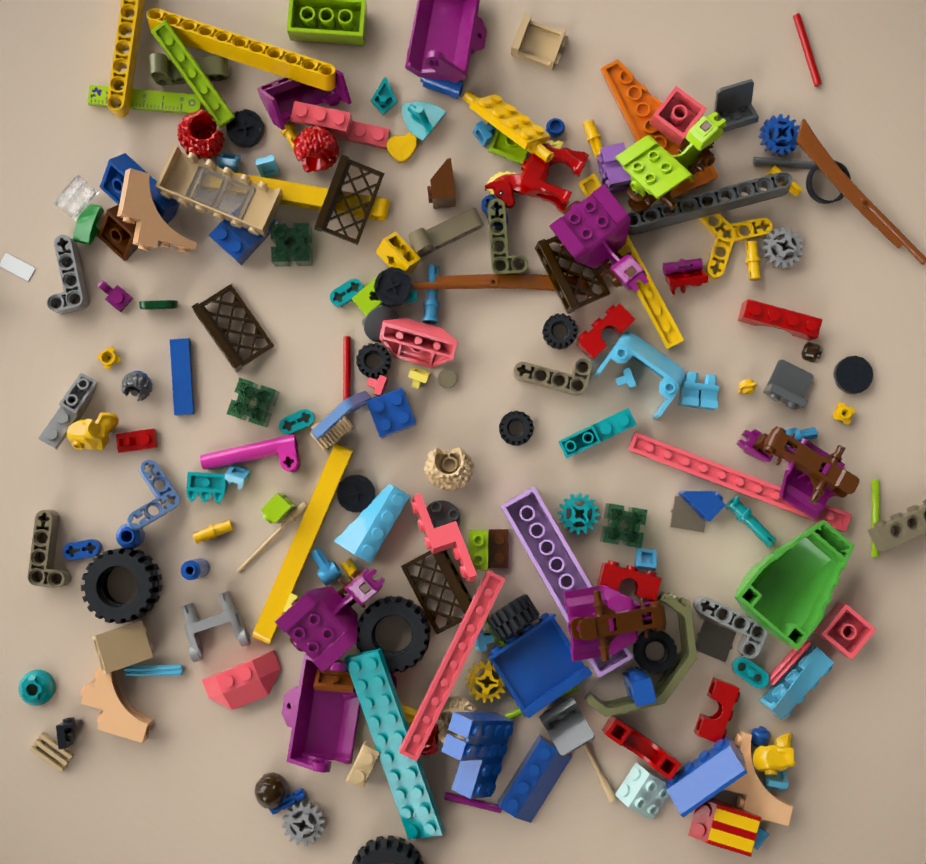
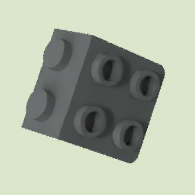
M752 79L725 86L716 91L714 112L718 113L717 121L723 118L726 120L723 132L758 122L759 116L751 104L754 88Z
M779 360L763 393L769 395L768 397L774 401L785 403L790 409L805 408L808 400L804 399L813 380V374L785 360Z
M573 697L563 700L559 705L546 710L539 716L562 757L567 756L595 738L593 731Z

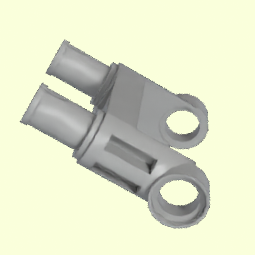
M230 591L218 594L223 608L222 614L203 620L197 619L193 603L181 606L186 620L184 627L190 644L189 655L194 663L203 659V647L198 632L227 622H231L236 640H239L242 647L250 645L249 633L243 626L237 607H234Z

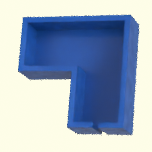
M453 712L448 730L465 737L466 740L464 741L451 734H446L441 752L460 760L452 790L469 799L492 797L496 789L497 777L502 769V760L508 749L509 737L513 733L514 720L496 712Z

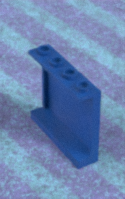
M545 613L541 615L537 623L534 625L532 623L522 628L523 632L521 634L510 636L506 639V644L495 646L490 650L491 654L487 656L522 714L527 718H530L592 675L589 667H585L581 660L572 661L570 648L572 645L554 618L556 617L555 614Z

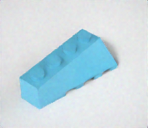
M389 483L334 542L371 563L410 495Z
M811 644V648L777 685H772L759 700L780 720L790 716L792 708L796 704H800L805 699V694L809 690L814 689L819 683L818 680L823 675H827L832 669L831 666L834 662L813 644Z

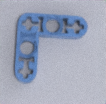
M363 391L347 398L324 418L311 433L317 440L320 439L347 414L367 404L366 401L371 400L372 397L367 391Z
M153 460L144 461L140 466L139 472L156 499L129 515L127 525L132 530L144 528L174 510L180 502L178 494ZM146 466L153 467L152 474L156 477L150 480L152 477L151 473L144 471ZM162 481L165 484V488L162 490L156 489L154 482ZM167 497L169 499L174 498L173 505L168 503L164 506L165 510H163L162 504L167 501ZM150 506L157 507L159 514L155 516L150 515L148 508ZM142 511H144L145 517L140 520V525L137 523L133 524V517L135 516L136 519L140 518L143 515Z

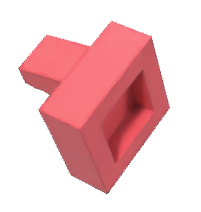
M381 375L378 380L369 377L366 385L374 388L373 393L375 395L381 396L384 394L389 379Z

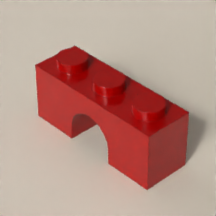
M620 303L616 307L614 305L609 307L605 311L607 315L603 319L599 317L591 324L593 328L589 332L585 330L577 337L579 341L576 345L591 361L608 346L602 340V330L607 328L613 329L620 335L636 320Z
M608 560V563L602 562L597 585H606L618 591L622 580L632 578L636 585L634 595L656 601L662 578L657 577L656 572L645 570V573L638 572V569L634 566L627 565L626 568L619 567L618 562Z
M712 678L707 696L718 702V710L712 716L699 715L694 729V733L697 736L715 743L720 739H725L727 734L726 726L733 717L734 711L732 709L734 703H737L739 700L740 688L718 678Z

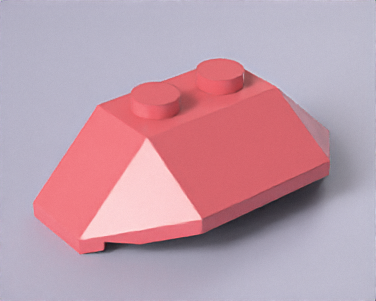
M408 318L384 320L379 337L395 358L430 368L447 361H452L458 341L443 328Z
M272 650L204 678L202 682L210 699L234 710L268 696L281 670V666L275 650Z

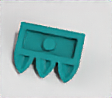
M188 472L186 494L190 502L196 499L198 492L204 503L209 500L211 493H213V498L217 504L222 501L227 491L225 474Z

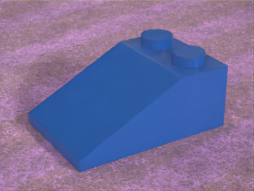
M240 207L233 213H231V215L236 217ZM224 219L208 236L242 266L279 223L273 219L265 237L261 234L259 236L254 235L244 227L237 228L231 225L230 221Z

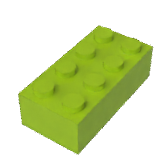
M289 0L287 33L290 40L365 46L368 10L366 0Z

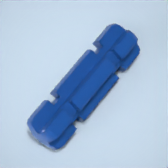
M300 788L294 791V793L285 796L281 805L274 809L270 808V812L277 814L281 809L284 810L297 803V801L305 799L307 796L304 789Z

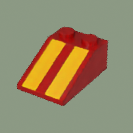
M712 797L695 809L688 836L707 844L751 857L762 817Z

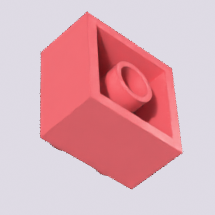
M675 86L652 116L649 124L680 146L686 138L688 131L700 120L707 108Z
M837 602L814 632L841 655L853 660L877 629L847 604Z

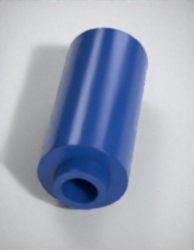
M421 78L420 80L424 88L459 99L464 86L463 80L456 83L430 78Z
M203 558L189 560L182 565L181 574L187 580H195L206 576L209 573L210 565Z

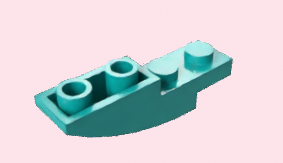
M628 407L558 442L567 459L636 426L637 423Z

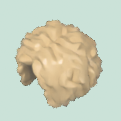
M437 447L427 455L428 461L425 462L424 472L429 479V483L440 490H458L460 487L463 488L473 475L474 463H472L471 457L461 447L453 448L449 453L445 449Z
M449 695L438 717V720L442 721L439 726L440 733L438 734V739L443 744L446 734H451L464 741L466 740L465 737L448 730L453 712H477V708L473 703L464 697L460 698L459 695L455 697Z

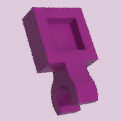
M103 280L97 285L108 294L105 300L119 312H122L133 300V297L118 285L113 289Z

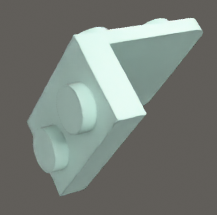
M636 762L615 795L628 808L649 819H653L668 798L669 793L665 781L652 775L641 764Z

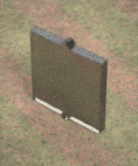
M675 496L673 509L670 511L672 513L670 527L704 532L705 521L681 496Z
M704 620L700 632L697 633L696 651L726 662L730 649H733L732 644L737 632Z

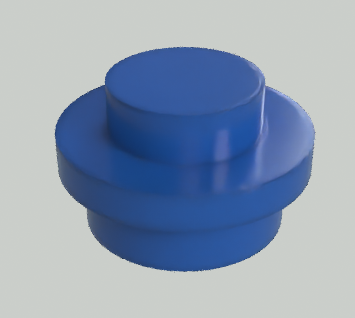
M553 118L547 122L546 132L551 137H559L564 133L565 125L562 120Z

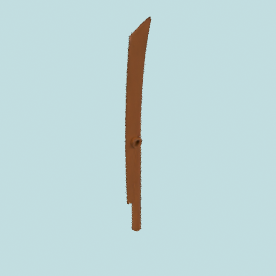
M803 119L796 142L850 203L898 249L903 245L922 265L926 263V257L840 169L822 146L807 121Z
M538 274L436 276V282H412L413 290L536 289L556 291L548 275ZM568 276L567 280L570 284L576 286L578 277ZM581 279L578 287L589 290L590 285L587 281ZM576 292V294L587 296V294L582 292Z

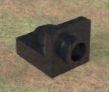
M75 717L62 719L63 722L56 725L58 749H66L73 744L75 735L71 728L82 724L81 719L75 720Z

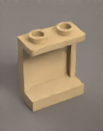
M524 13L511 47V55L553 70L554 64H559L562 55L559 52L561 46L565 47L568 39V36L565 35L567 28L563 27L562 31L548 27L532 21L531 15Z
M142 620L91 636L102 674H108L153 658L154 648L152 643L148 642L146 636L148 628L145 623H142Z

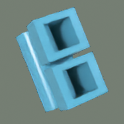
M687 372L685 381L680 388L678 406L707 410L718 409L717 396L720 386L716 385V375L706 374L703 384L697 383L698 373Z

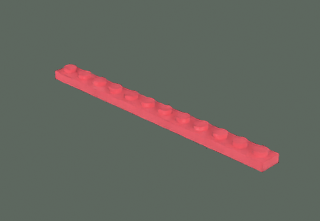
M634 432L628 447L630 452L812 521L820 522L825 520L834 529L841 532H846L852 516L850 513L825 505L815 520L781 499L779 496L781 487L636 432Z

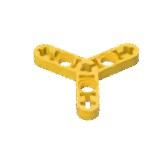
M704 202V203H703V204L706 205V206L711 205V204L708 203V202ZM720 213L709 215L705 218H698L715 237L705 271L708 277L718 279L724 273L734 242L766 236L773 228L771 220L768 218H758L729 224ZM715 216L718 219V224L715 226L711 225L708 221L709 217ZM761 223L763 226H767L764 231L762 228L754 231V228L759 227ZM723 224L724 226L717 232L716 229ZM746 226L749 229V235H742L740 227ZM728 231L730 233L729 238H724L722 235ZM720 247L725 250L724 257L716 255L717 248ZM716 261L720 262L717 266L719 272L713 274V270L710 268H713Z

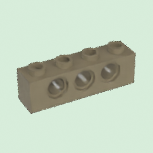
M926 500L923 501V505H914L907 508V512L903 514L900 512L891 515L890 520L886 522L882 520L873 524L874 527L869 529L868 532L877 551H889L926 533V519L924 516ZM908 520L911 521L910 527L908 526ZM892 527L894 528V531H895V532H894V535H892V533H891Z

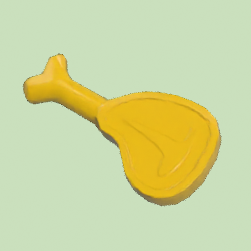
M411 132L405 136H393L387 141V151L395 161L399 163L407 162L416 150L418 138Z

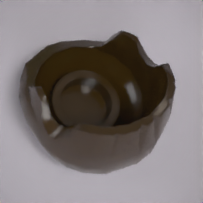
M273 772L264 774L256 783L255 797L263 808L274 809L281 805L287 787L285 779L280 774Z

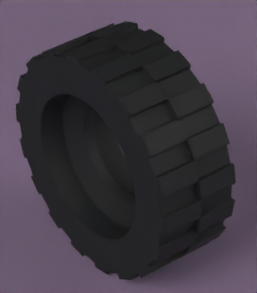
M648 629V638L644 636V631L641 632L638 636L639 640L633 643L634 648L632 649L637 664L649 673L655 674L664 673L666 670L671 669L678 655L675 641L662 630L653 631ZM654 641L661 643L664 647V655L657 661L650 660L645 652L647 645Z

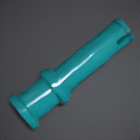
M735 496L726 504L725 508L727 510L730 509L737 516L736 519L744 522L767 547L773 544L771 543L772 541H776V538L751 514V509L747 508L740 501L739 496Z

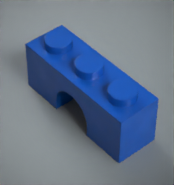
M632 667L626 669L627 672L622 673L628 697L633 699L637 707L657 702L651 678L642 669Z

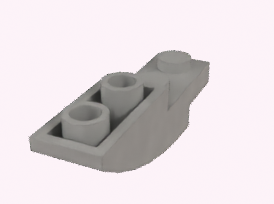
M80 373L60 401V408L38 439L58 449L67 436L66 432L69 426L81 419L96 390L98 382Z

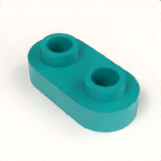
M737 657L732 662L733 672L755 688H764L769 683L768 673L749 659ZM744 663V668L740 670L739 664ZM759 674L760 679L755 681V675Z

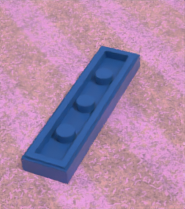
M169 339L174 415L195 414L190 339Z

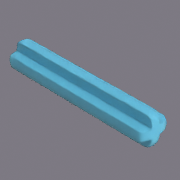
M181 664L130 665L125 667L126 677L180 676L183 674V665Z

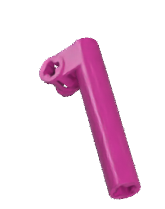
M295 434L200 455L203 470L279 455L280 465L284 470L296 472L300 468L298 443ZM289 459L294 461L291 467L286 465V463H289Z

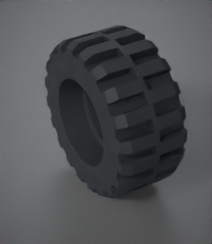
M118 548L105 551L102 555H97L93 559L94 562L89 563L86 567L88 572L82 576V580H85V584L81 585V591H85V596L82 598L84 602L88 601V610L90 612L95 611V617L98 619L104 618L105 622H115L116 624L131 622L145 616L147 612L154 608V603L158 602L160 598L158 593L162 591L163 585H159L162 575L157 573L158 565L151 562L153 559L149 555L145 556L143 551L134 550V548ZM117 567L129 569L135 575L138 584L134 599L124 604L115 601L110 596L107 588L108 577Z
M386 596L376 600L365 609L357 622L356 646L360 652H366L381 648L375 638V629L383 618L399 616L407 621L412 632L411 641L408 646L399 652H388L382 649L389 672L392 674L396 671L401 673L408 668H413L424 657L430 642L431 629L427 615L424 614L419 605L417 606L413 603L414 601L405 599L402 596Z
M388 835V839H383V836H379L376 841L371 839L366 842V846H362L358 850L352 864H378L381 862L424 864L421 861L419 851L415 852L414 846L411 843L405 844V839L401 837L399 841L394 840L392 835Z

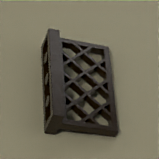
M342 154L314 229L358 245L385 173L353 161L348 156ZM350 165L357 167L361 175L351 179L348 172ZM370 174L379 176L378 182L369 186L365 176ZM363 178L367 187L357 191L353 181ZM351 183L354 193L344 196L342 187ZM368 190L372 198L363 204L359 194ZM356 195L360 205L350 209L346 199ZM344 200L348 210L338 214L335 205ZM362 208L365 214L364 219L356 221L352 212ZM349 213L354 223L344 227L340 217ZM337 218L341 228L335 231L327 228L329 221ZM355 226L358 231L357 238L349 237L345 229Z
M557 236L538 241L535 250L567 314L610 295V291L600 276L597 267L594 269L575 261L573 256L569 257L562 254V248L560 252L551 249L549 244L554 242L562 243ZM560 258L570 261L568 269L560 266ZM572 263L583 266L580 274L570 270ZM585 267L593 271V279L583 275ZM568 274L578 277L576 286L568 282ZM581 279L591 282L589 290L578 287ZM593 284L601 286L603 293L596 294L591 292ZM577 291L587 294L586 299L580 303L575 296Z
M231 284L200 304L196 303L191 306L195 315L236 373L243 369V366L274 347L269 337ZM231 291L234 295L233 303L222 301L223 295ZM211 302L219 304L217 313L209 312L205 306ZM221 304L232 306L230 316L220 314ZM235 307L244 309V318L233 317ZM219 317L229 319L228 329L218 326ZM232 320L243 322L241 331L230 329ZM246 322L255 325V334L244 332ZM229 333L240 334L238 344L229 342ZM243 335L254 337L252 347L241 345ZM256 338L265 339L268 345L262 349L256 348ZM240 348L251 350L250 357L242 360L239 356Z
M430 550L405 563L401 568L436 634H439L462 622L464 616L460 618L451 616L454 606L459 607L466 614L472 598L446 550L433 554L436 560L434 568L424 565L426 557L432 554ZM412 564L420 566L418 577L411 575L407 567ZM423 568L433 571L431 580L421 578ZM436 572L444 575L445 581L443 585L433 582ZM419 581L429 583L427 594L419 591ZM432 585L442 588L440 598L429 595ZM445 589L453 592V602L442 599ZM428 598L438 601L436 611L428 608ZM441 602L451 605L449 615L438 612ZM437 615L448 618L445 626L438 627L436 623Z

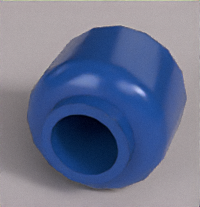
M127 524L122 525L116 533L118 544L126 549L140 546L145 538L143 528L132 530Z

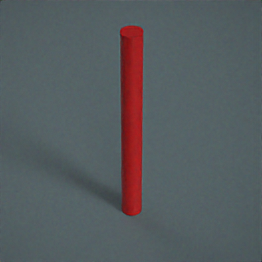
M797 13L793 15L794 23L814 86L817 87L822 82L801 15Z
M350 336L343 337V401L351 397Z

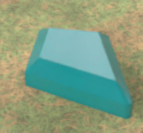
M386 77L383 78L370 100L382 115H385L397 104Z

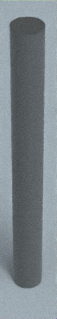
M753 158V165H775L778 167L812 169L816 165L813 161Z

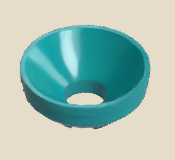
M33 670L23 676L19 683L18 691L25 703L38 706L50 701L55 693L56 684L54 678L48 672ZM30 684H35L38 687L36 695H31L28 692Z

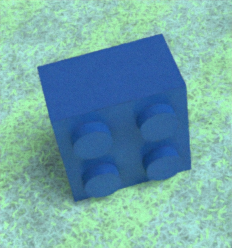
M403 388L366 401L381 439L417 425Z

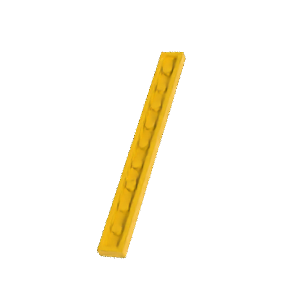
M595 173L578 182L586 198L601 186ZM627 235L625 246L617 252L622 257L631 252V256L645 270L649 282L644 285L643 282L637 281L636 285L639 287L637 294L664 345L669 349L684 341V338Z

